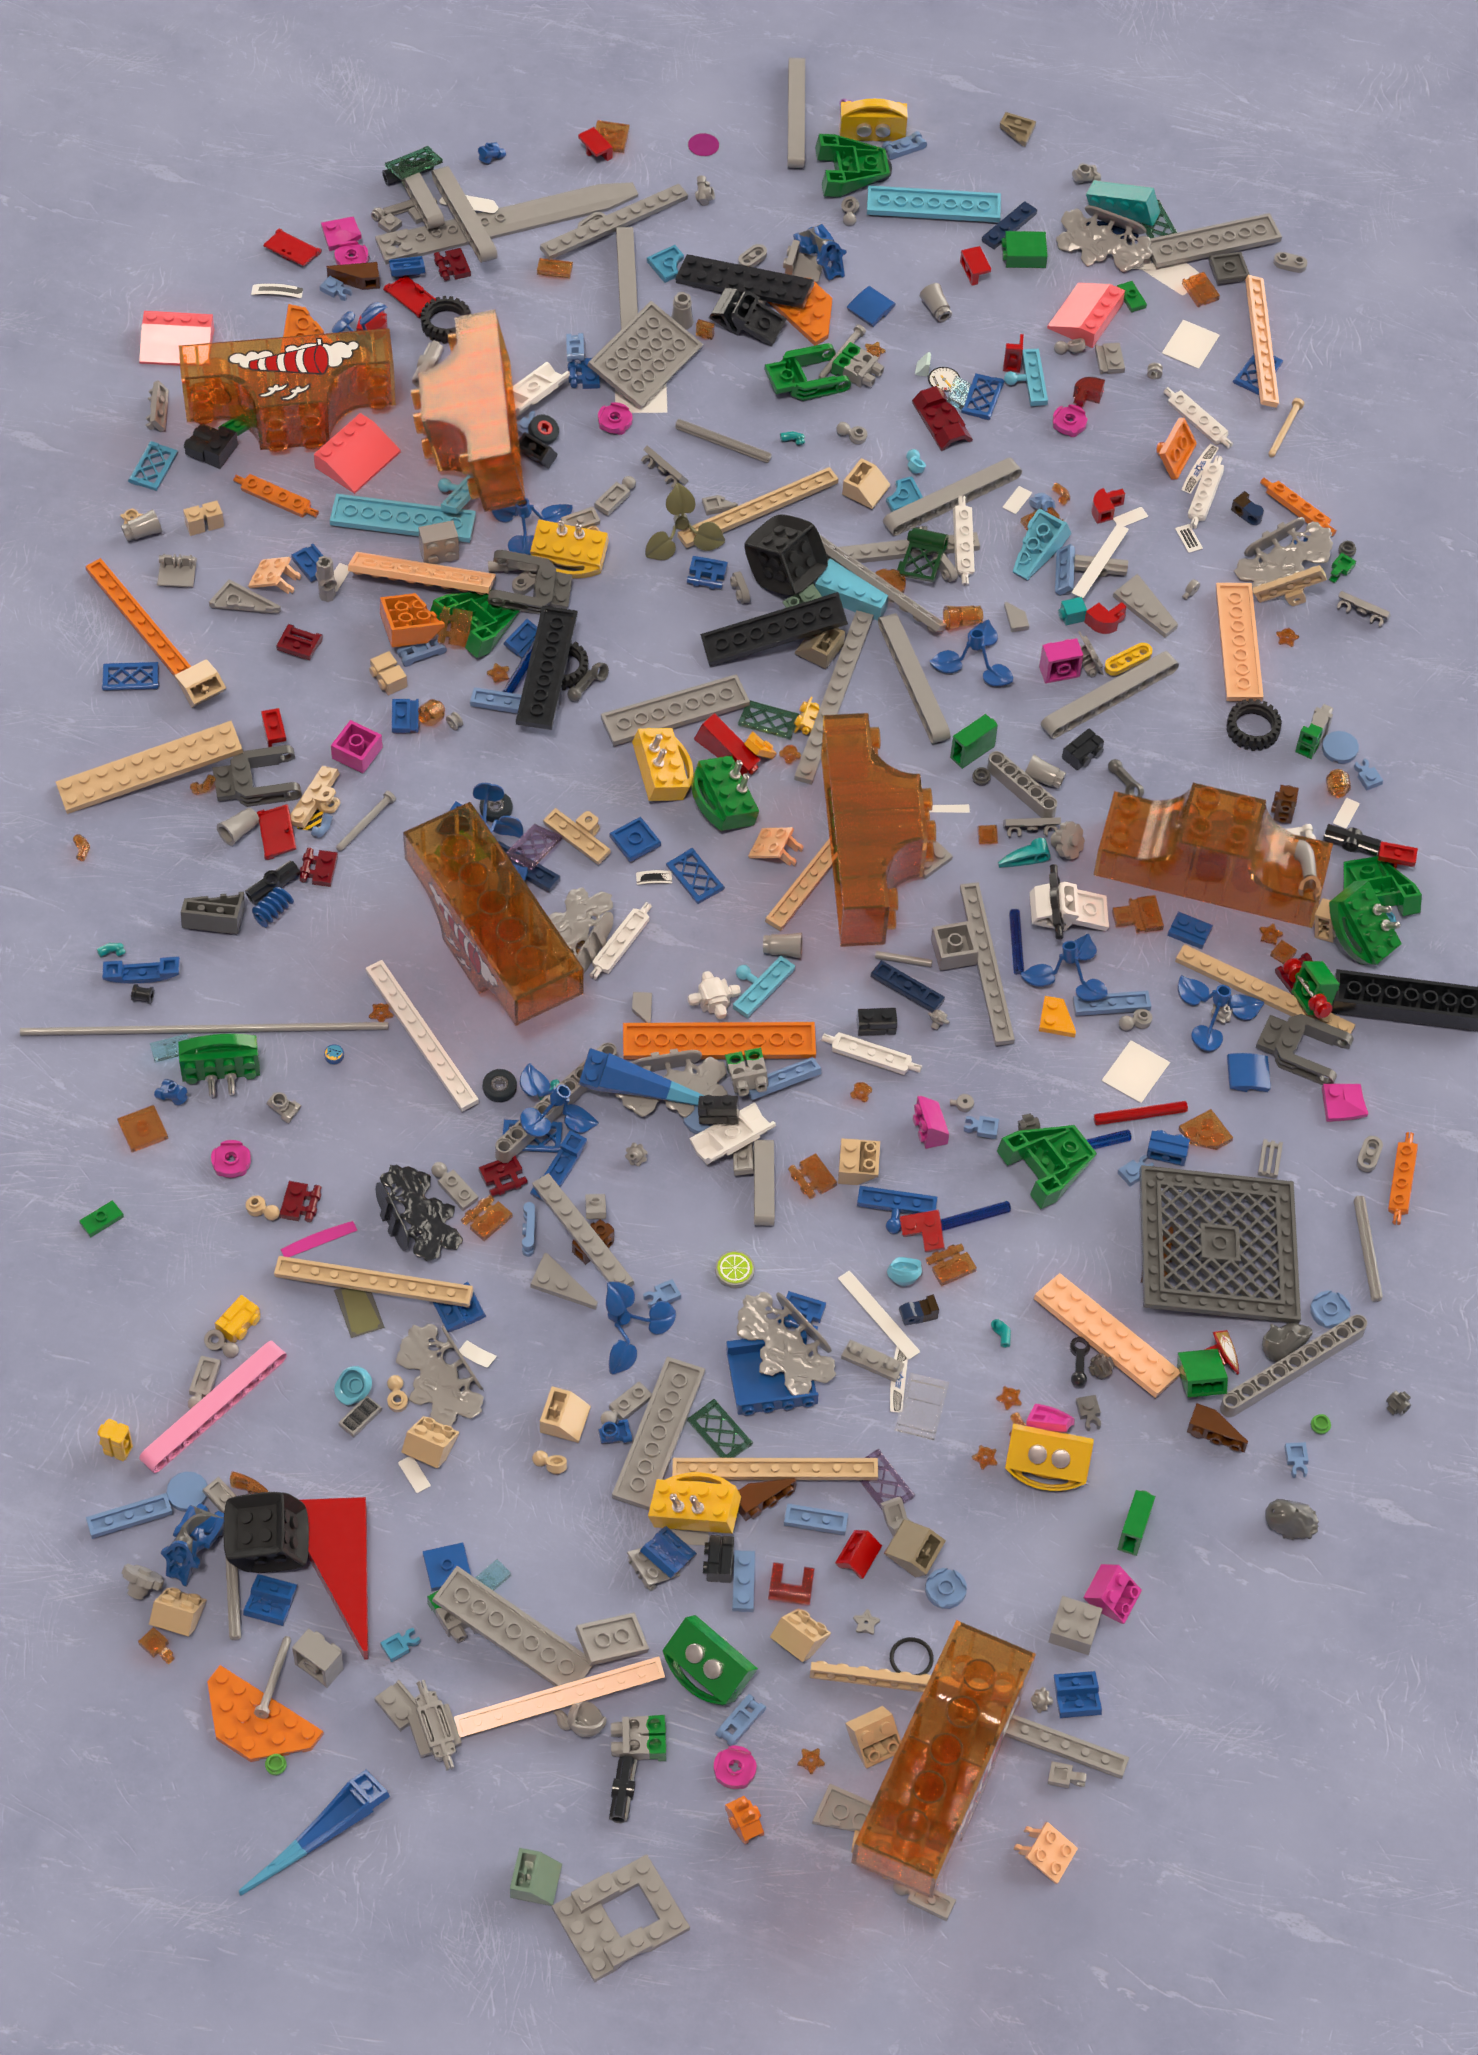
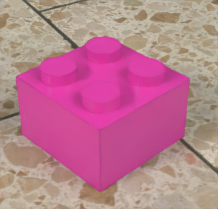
M1066 639L1042 645L1039 668L1045 684L1080 677L1083 652L1078 639Z
M350 720L331 744L332 759L364 773L383 748L382 735Z

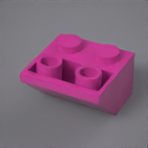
M917 1096V1103L914 1105L915 1114L913 1115V1122L919 1128L918 1137L920 1142L924 1143L925 1149L948 1144L949 1132L939 1102L924 1096Z
M1101 1564L1083 1598L1088 1604L1103 1608L1101 1614L1124 1624L1142 1589L1120 1565Z

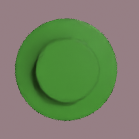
M1319 1414L1312 1418L1310 1425L1314 1432L1325 1434L1331 1428V1421L1326 1415Z
M272 1754L265 1761V1768L271 1775H280L286 1770V1759L280 1754Z

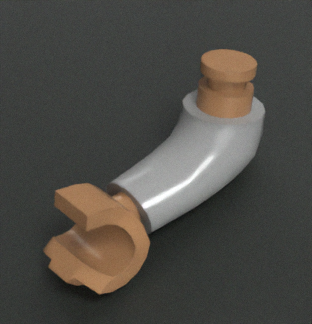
M1287 840L1283 854L1290 853L1291 856H1294L1295 860L1300 862L1304 880L1300 883L1299 895L1303 896L1304 891L1310 888L1314 890L1313 897L1318 901L1322 895V888L1317 878L1315 855L1311 845L1303 840H1299L1298 843L1293 842L1292 844Z

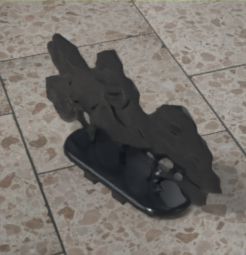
M397 1164L390 1165L389 1171L381 1174V1182H378L375 1188L376 1198L381 1209L380 1217L382 1221H387L390 1237H395L403 1251L409 1247V1236L414 1238L413 1253L419 1257H424L426 1261L439 1258L441 1246L457 1250L459 1244H462L463 1238L456 1228L445 1224L446 1220L453 1217L455 1206L448 1203L444 1204L435 1197L430 1199L425 1197V1193L430 1187L431 1176L429 1174L418 1171L410 1166L402 1168ZM385 1186H388V1187L391 1188L390 1194H389V1192H388V1190H387V1188H386ZM401 1187L403 1189L402 1193L395 1196L397 1194L395 1191ZM403 1197L405 1200L402 1201V1200H399L398 1198ZM393 1201L401 1202L405 1207V1212L399 1214ZM401 1218L411 1224V1228L408 1231ZM415 1233H420L421 1236H415Z

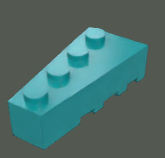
M1093 180L1086 193L1090 206H1095L1150 226L1154 225L1160 214L1155 190L1152 187Z

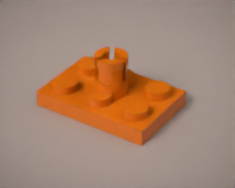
M1178 418L1165 443H1158L1156 448L1157 453H1159L1158 456L1162 459L1171 480L1178 479L1197 445L1185 418Z

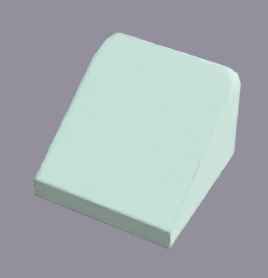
M931 352L926 353L917 362L915 375L925 377L929 375Z

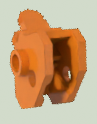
M745 1796L725 1804L729 1823L744 1844L749 1843V1839L757 1835L759 1837L764 1835V1830L760 1823V1811Z

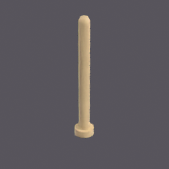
M1293 399V407L1269 451V457L1276 455L1298 410L1303 408L1304 401L1302 399Z

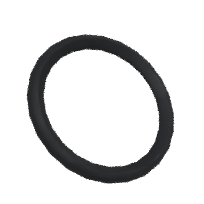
M907 1637L893 1645L889 1660L896 1673L902 1671L897 1668L894 1662L895 1650L901 1644L909 1641L923 1645L929 1653L927 1668L923 1672L914 1675L921 1676L922 1674H927L932 1668L934 1655L932 1649L925 1641L915 1637Z

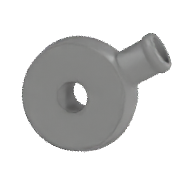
M1195 579L1191 580L1182 597L1187 600L1189 596H1193L1198 591L1200 583Z
M962 1094L957 1100L950 1099V1106L955 1105L961 1112H969L974 1106V1100L970 1095Z

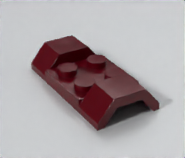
M937 386L924 389L913 398L912 404L941 451H944L952 442L965 439L968 442L973 441L965 427L966 424L942 389Z

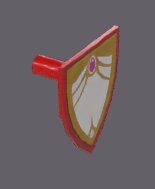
M1228 1331L1212 1332L1217 1344L1204 1350L1218 1349L1223 1365L1228 1363L1238 1375V1359Z

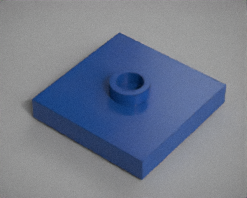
M641 816L609 833V837L629 862L661 846V841Z
M463 1542L423 1551L431 1591L440 1590L456 1566L471 1575Z

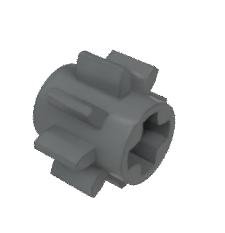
M1031 1113L1022 1115V1119L1018 1121L1019 1131L1041 1128L1038 1117H1034Z
M1098 1354L1091 1358V1366L1088 1368L1092 1376L1096 1375V1377L1098 1376L1099 1379H1102L1112 1374V1366L1115 1364L1111 1356L1107 1357L1104 1354Z
M1394 1391L1386 1400L1389 1405L1386 1409L1392 1415H1403L1411 1407L1409 1403L1411 1397L1405 1391L1400 1393Z

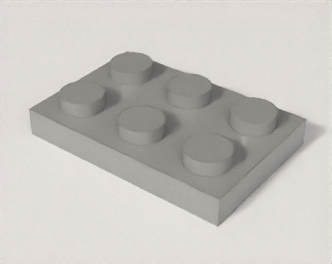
M635 1612L580 1624L575 1628L589 1666L644 1654L649 1650Z

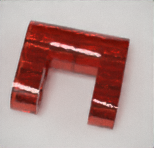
M773 1562L768 1600L810 1606L815 1568L804 1566L802 1585L781 1583L784 1563Z

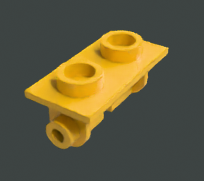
M810 697L807 702L804 701L800 706L799 711H801V714L797 716L794 725H796L794 733L798 729L805 735L812 731L815 722L813 720L816 719L820 709L817 703L811 702L813 697Z

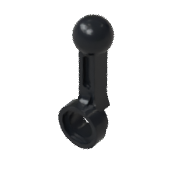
M1075 1337L1070 1343V1351L1076 1356L1075 1372L1071 1376V1382L1076 1387H1082L1087 1382V1376L1084 1373V1357L1089 1353L1090 1344L1083 1337ZM1082 1342L1086 1347L1079 1349L1075 1346V1343Z

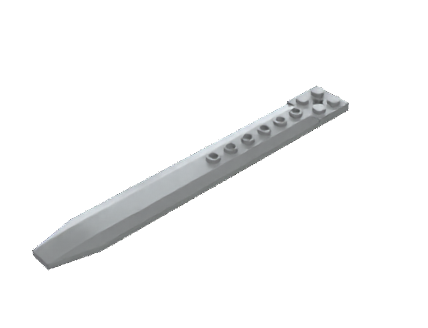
M633 182L597 184L498 208L495 213H477V216L490 238L494 239L589 216L594 212L609 211L637 198L638 193ZM455 219L444 221L445 224L443 226L427 229L426 226L375 236V241L385 265L389 264V259L424 256L469 245V242Z

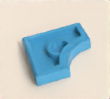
M676 245L647 257V263L664 283L676 278L678 274L677 266L679 262L684 260V254Z
M910 476L896 480V491L892 496L886 498V503L890 511L893 512L923 498L913 477Z

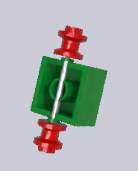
M1297 958L1287 960L1283 965V971L1288 975L1291 982H1295L1292 993L1308 1015H1315L1317 1018L1327 1017L1332 1011L1333 1000L1340 985L1323 961H1303L1301 966V962Z

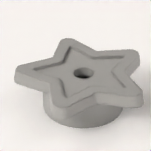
M866 1609L863 1615H855L853 1617L858 1624L857 1633L863 1632L874 1635V1626L880 1622L879 1618L872 1617L868 1609Z

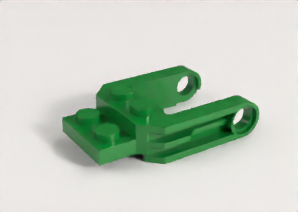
M830 343L786 351L780 362L765 364L764 367L776 394L790 392L791 396L800 400L842 393L851 387V381L845 375L807 381L801 366L830 361L836 355V351Z

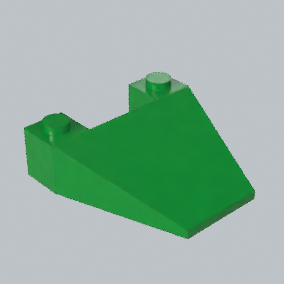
M836 134L818 135L815 146L817 160L833 161L835 170H825L822 180L823 196L841 197L890 175L886 150L884 148Z
M476 592L447 594L434 599L430 612L433 611L437 615L436 618L439 621L442 620L445 625L454 622L469 635L465 648L476 658L489 654L520 613L519 610L489 604V594L487 593L483 595Z
M1378 856L1344 861L1343 890L1354 881H1369L1382 906L1397 905L1403 916L1421 913L1422 894L1418 887L1388 862L1379 861Z
M1075 1125L1016 1131L1003 1137L997 1149V1153L1007 1166L1023 1159L1039 1180L1035 1181L1030 1196L1040 1209L1056 1203L1097 1155L1096 1151Z

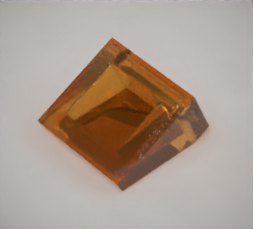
M997 825L977 826L979 844H998Z

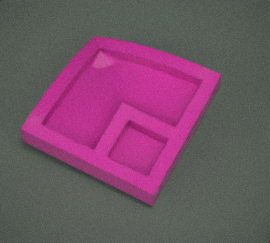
M354 216L321 222V228L329 251L338 249L339 245L345 241H358L362 238Z
M1323 1084L1322 1094L1326 1122L1348 1121L1368 1116L1361 1084Z
M1035 1404L1026 1420V1426L1058 1432H1067L1070 1426L1075 1425V1419L1070 1415L1042 1404Z

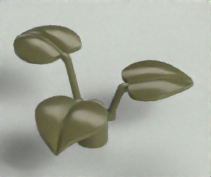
M680 483L675 484L666 498V508L674 515L675 525L673 526L671 536L668 537V534L664 531L653 534L645 548L647 558L656 560L671 558L676 550L675 543L672 541L676 529L684 530L687 527L690 528L693 533L697 534L693 540L695 546L704 551L717 549L725 543V538L717 524L713 522L702 523L698 531L691 526L685 513L694 511L696 505L695 498Z

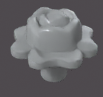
M1213 1004V1009L1211 1010L1213 1015L1216 1009L1215 1004ZM1227 1004L1220 1007L1216 1020L1222 1024L1229 1022L1232 1011Z
M941 1010L928 1013L933 1021L931 1027L938 1030L940 1025L950 1023L947 1020L948 1015Z
M632 1143L631 1147L626 1148L627 1154L625 1158L629 1160L630 1165L636 1164V1166H640L642 1162L647 1161L645 1156L648 1152L643 1148L642 1144Z
M1045 1687L1036 1689L1031 1697L1033 1708L1038 1713L1047 1711L1048 1705L1053 1704V1698L1049 1697V1691H1046Z

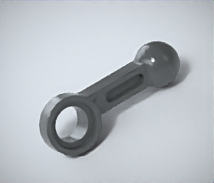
M601 662L594 664L592 669H588L585 676L575 687H571L568 690V698L571 701H578L582 693L594 680L604 681L609 673L608 665Z
M1112 759L1108 763V769L1111 773L1116 774L1126 785V797L1130 801L1140 800L1144 795L1143 786L1135 781L1123 768L1120 760ZM1135 787L1138 789L1137 796L1134 794Z

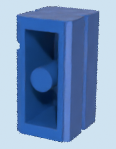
M1163 1130L1152 1131L1146 1156L1149 1159L1184 1166L1190 1139L1181 1134L1170 1135Z

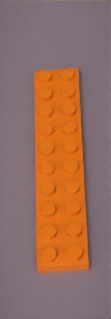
M815 1022L623 1023L624 1060L651 1057V1053L659 1052V1055L669 1054L672 1049H678V1052L698 1050L702 1053L701 1059L708 1057L725 1059V1054L742 1051L743 1058L745 1059V1050L760 1047L764 1059L816 1058ZM753 1054L749 1058L757 1059L759 1055Z

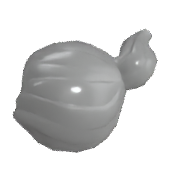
M587 1701L574 1703L569 1710L568 1716L562 1710H555L553 1712L561 1729H572L580 1737L595 1736L604 1728L607 1720L594 1704Z

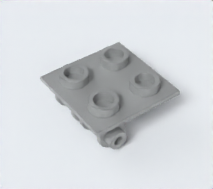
M176 554L173 557L172 555H159L160 568L157 586L193 587L197 558L192 557V555L181 556V554H179V557H176Z
M1079 631L1078 633L1085 644L1083 646L1080 645L1083 652L1082 666L1090 677L1096 676L1099 671L1103 675L1101 670L1103 664L1087 636L1083 637Z
M641 1548L627 1552L629 1564L632 1565L635 1573L639 1574L638 1578L642 1579L645 1589H649V1591L656 1588V1583L681 1575L678 1572L672 1578H669L640 1552Z

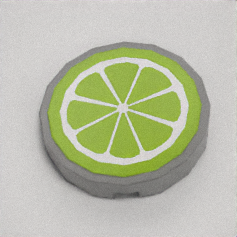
M727 1251L716 1261V1278L721 1284L730 1286V1288L744 1287L750 1283L754 1276V1262L749 1255L742 1251Z

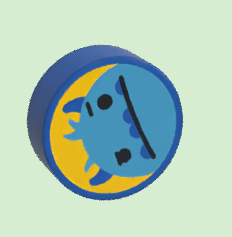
M336 1044L329 1045L324 1051L325 1060L330 1064L340 1063L344 1058L342 1047Z

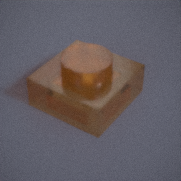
M698 319L696 323V336L712 340L715 324Z
M1131 905L1112 908L1116 927L1134 925L1135 919Z
M1281 940L1271 951L1270 956L1284 964L1295 956L1297 949Z

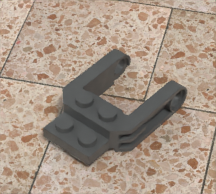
M496 550L494 552L493 562L507 565L509 568L535 572L536 576L533 597L501 590H491L488 595L489 604L535 614L541 613L542 605L568 609L572 575L556 572L555 566L547 558L507 550Z
M290 745L247 750L234 756L230 760L231 765L212 767L217 800L237 799L242 805L251 807L299 799L302 795L300 784L289 782L253 787L251 768L279 765V763L295 759L294 748Z
M1303 1014L1289 1017L1288 1021L1270 1015L1255 1048L1273 1054L1275 1062L1280 1069L1320 1085L1334 1084L1337 1078L1334 1070L1295 1055L1303 1035L1344 1049H1350L1354 1040L1353 1036L1346 1031Z

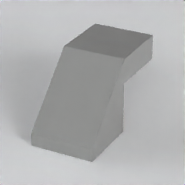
M900 1497L880 1503L885 1522L892 1537L904 1519L911 1521L906 1516L903 1501Z

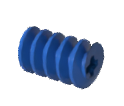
M275 887L273 892H269L257 906L252 908V914L262 927L267 928V922L272 923L273 918L277 919L278 913L282 914L284 912L283 908L287 909L289 907L288 903L293 904L294 900L287 891L280 887Z

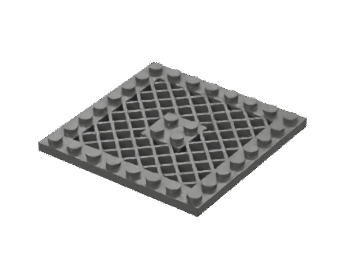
M1141 1165L1139 1175L1144 1308L1299 1323L1301 1321L1294 1181ZM1169 1191L1175 1198L1170 1200L1165 1193ZM1189 1193L1194 1200L1189 1202L1184 1195ZM1206 1195L1213 1200L1210 1205L1203 1199ZM1225 1197L1232 1202L1229 1207L1222 1201ZM1246 1199L1252 1206L1247 1208L1241 1202ZM1178 1200L1185 1206L1182 1210L1174 1204ZM1265 1201L1271 1208L1266 1210L1260 1204ZM1197 1202L1204 1208L1201 1212L1194 1207ZM1218 1205L1223 1212L1219 1214L1213 1207ZM1237 1207L1242 1214L1238 1216L1232 1209ZM1168 1208L1176 1214L1172 1218L1165 1212ZM1256 1209L1261 1216L1257 1218L1251 1211ZM1189 1210L1195 1217L1190 1219L1184 1213ZM1208 1212L1214 1219L1209 1221L1204 1214ZM1226 1214L1233 1219L1230 1224L1223 1218ZM1245 1216L1253 1222L1249 1226L1242 1220ZM1162 1218L1166 1221V1223L1163 1224V1225H1162ZM1180 1218L1185 1225L1181 1227L1175 1220ZM1264 1218L1272 1224L1268 1228L1261 1222ZM1197 1220L1201 1222L1199 1227L1194 1223ZM1169 1225L1176 1231L1173 1235L1166 1229ZM1239 1226L1243 1229V1231L1240 1232V1233H1239ZM1254 1226H1257L1262 1231L1260 1235L1252 1230ZM1188 1227L1196 1233L1192 1237L1185 1231ZM1246 1233L1253 1239L1250 1243L1242 1237ZM1181 1235L1186 1242L1181 1244L1176 1237ZM1265 1235L1272 1241L1269 1245L1262 1239ZM1198 1237H1199V1244L1195 1241V1239H1197ZM1170 1242L1177 1248L1174 1252L1166 1246ZM1257 1243L1263 1250L1259 1253L1253 1247L1254 1244ZM1189 1244L1196 1250L1193 1254L1186 1249ZM1275 1245H1276V1252L1272 1249V1247H1274ZM1247 1250L1254 1256L1251 1260L1243 1254ZM1163 1252L1168 1256V1257L1165 1258L1164 1260H1163ZM1180 1252L1187 1258L1183 1262L1176 1256ZM1267 1252L1273 1260L1268 1262L1263 1255ZM1199 1254H1200V1261H1198V1260L1195 1258V1257L1198 1256ZM1170 1260L1177 1265L1174 1270L1167 1264ZM1240 1260L1245 1264L1242 1268L1238 1266ZM1257 1260L1264 1266L1261 1270L1253 1264ZM1189 1262L1197 1268L1193 1272L1186 1266ZM1207 1265H1212L1216 1271L1212 1274L1206 1268ZM1228 1266L1236 1272L1232 1276L1225 1270ZM1249 1268L1255 1275L1249 1277L1244 1271ZM1164 1270L1168 1273V1275H1166L1165 1277ZM1179 1270H1182L1187 1275L1184 1280L1177 1274ZM1266 1270L1274 1276L1271 1280L1264 1274ZM1201 1272L1207 1279L1202 1281L1196 1274ZM1219 1273L1226 1279L1224 1283H1221L1216 1278ZM1240 1276L1245 1283L1241 1286L1235 1280L1236 1277ZM1171 1277L1178 1283L1175 1287L1167 1281ZM1259 1278L1265 1285L1260 1287L1254 1280ZM1190 1279L1198 1285L1195 1289L1187 1284ZM1276 1280L1278 1281V1287L1274 1284ZM1210 1281L1217 1287L1214 1291L1206 1285ZM1230 1283L1236 1291L1231 1293L1226 1286ZM1248 1285L1256 1291L1253 1295L1245 1289ZM1268 1287L1275 1293L1272 1297L1264 1291Z

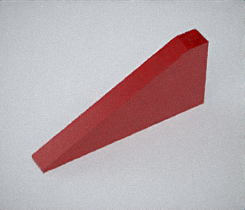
M366 1497L300 1500L306 1506L308 1514V1558L364 1660H368Z

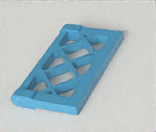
M150 441L128 482L157 491L175 460L178 450ZM152 449L158 451L149 455ZM163 454H169L170 456L165 460ZM160 456L162 461L153 464L151 458ZM145 460H149L151 465L142 467ZM164 465L161 472L158 473L155 467ZM153 468L155 474L146 476L144 471ZM141 472L143 478H137L138 473ZM157 478L155 483L148 481L150 479Z

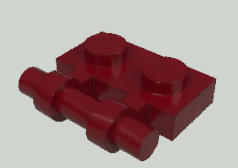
M461 248L445 251V257L441 256L439 252L434 253V262L439 267L438 272L444 281L449 280L452 275L455 280L471 276V270Z
M307 848L302 858L303 866L300 867L299 881L306 882L307 878H312V885L331 887L338 852L319 850L318 856H314V849ZM310 864L316 865L315 870L310 869Z
M516 1155L508 1163L496 1160L479 1167V1173L486 1187L492 1184L495 1186V1188L489 1190L491 1197L504 1195L506 1191L517 1190L522 1185L528 1184L526 1176L521 1178L517 1176L523 1173ZM508 1178L511 1179V1182L502 1185L501 1181Z
M289 1181L279 1217L299 1222L300 1216L304 1215L306 1222H312L313 1217L317 1213L316 1206L317 1202L321 1199L322 1194L320 1192L322 1187L314 1185L313 1191H308V1184ZM305 1200H310L309 1205L305 1207Z

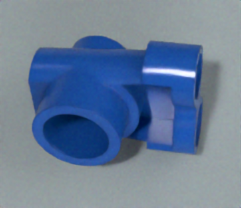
M497 142L486 143L485 146L478 148V158L484 163H491L493 157L503 158L506 156L505 149L499 148Z
M164 1079L161 1087L157 1088L154 1092L155 1098L161 1100L171 1099L174 1105H181L187 1100L186 1087L178 1085L169 1079Z
M627 1419L619 1420L617 1424L606 1422L602 1428L598 1429L601 1444H611L619 1441L623 1443L632 1442Z

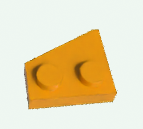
M753 731L744 743L758 756L773 759L777 754L772 749L773 745L766 740L763 741Z
M1044 997L1039 1025L1040 1032L1075 1038L1076 1030L1064 999Z

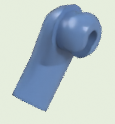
M324 813L320 828L314 826L311 835L321 838L329 830L333 816Z

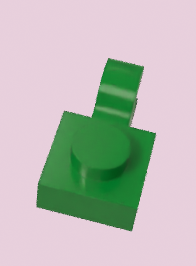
M1341 553L1332 563V576L1329 580L1336 583L1341 574L1347 576L1355 567L1356 560Z

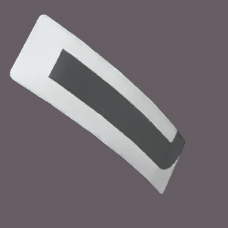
M284 284L253 285L251 295L279 294L302 298L303 288Z

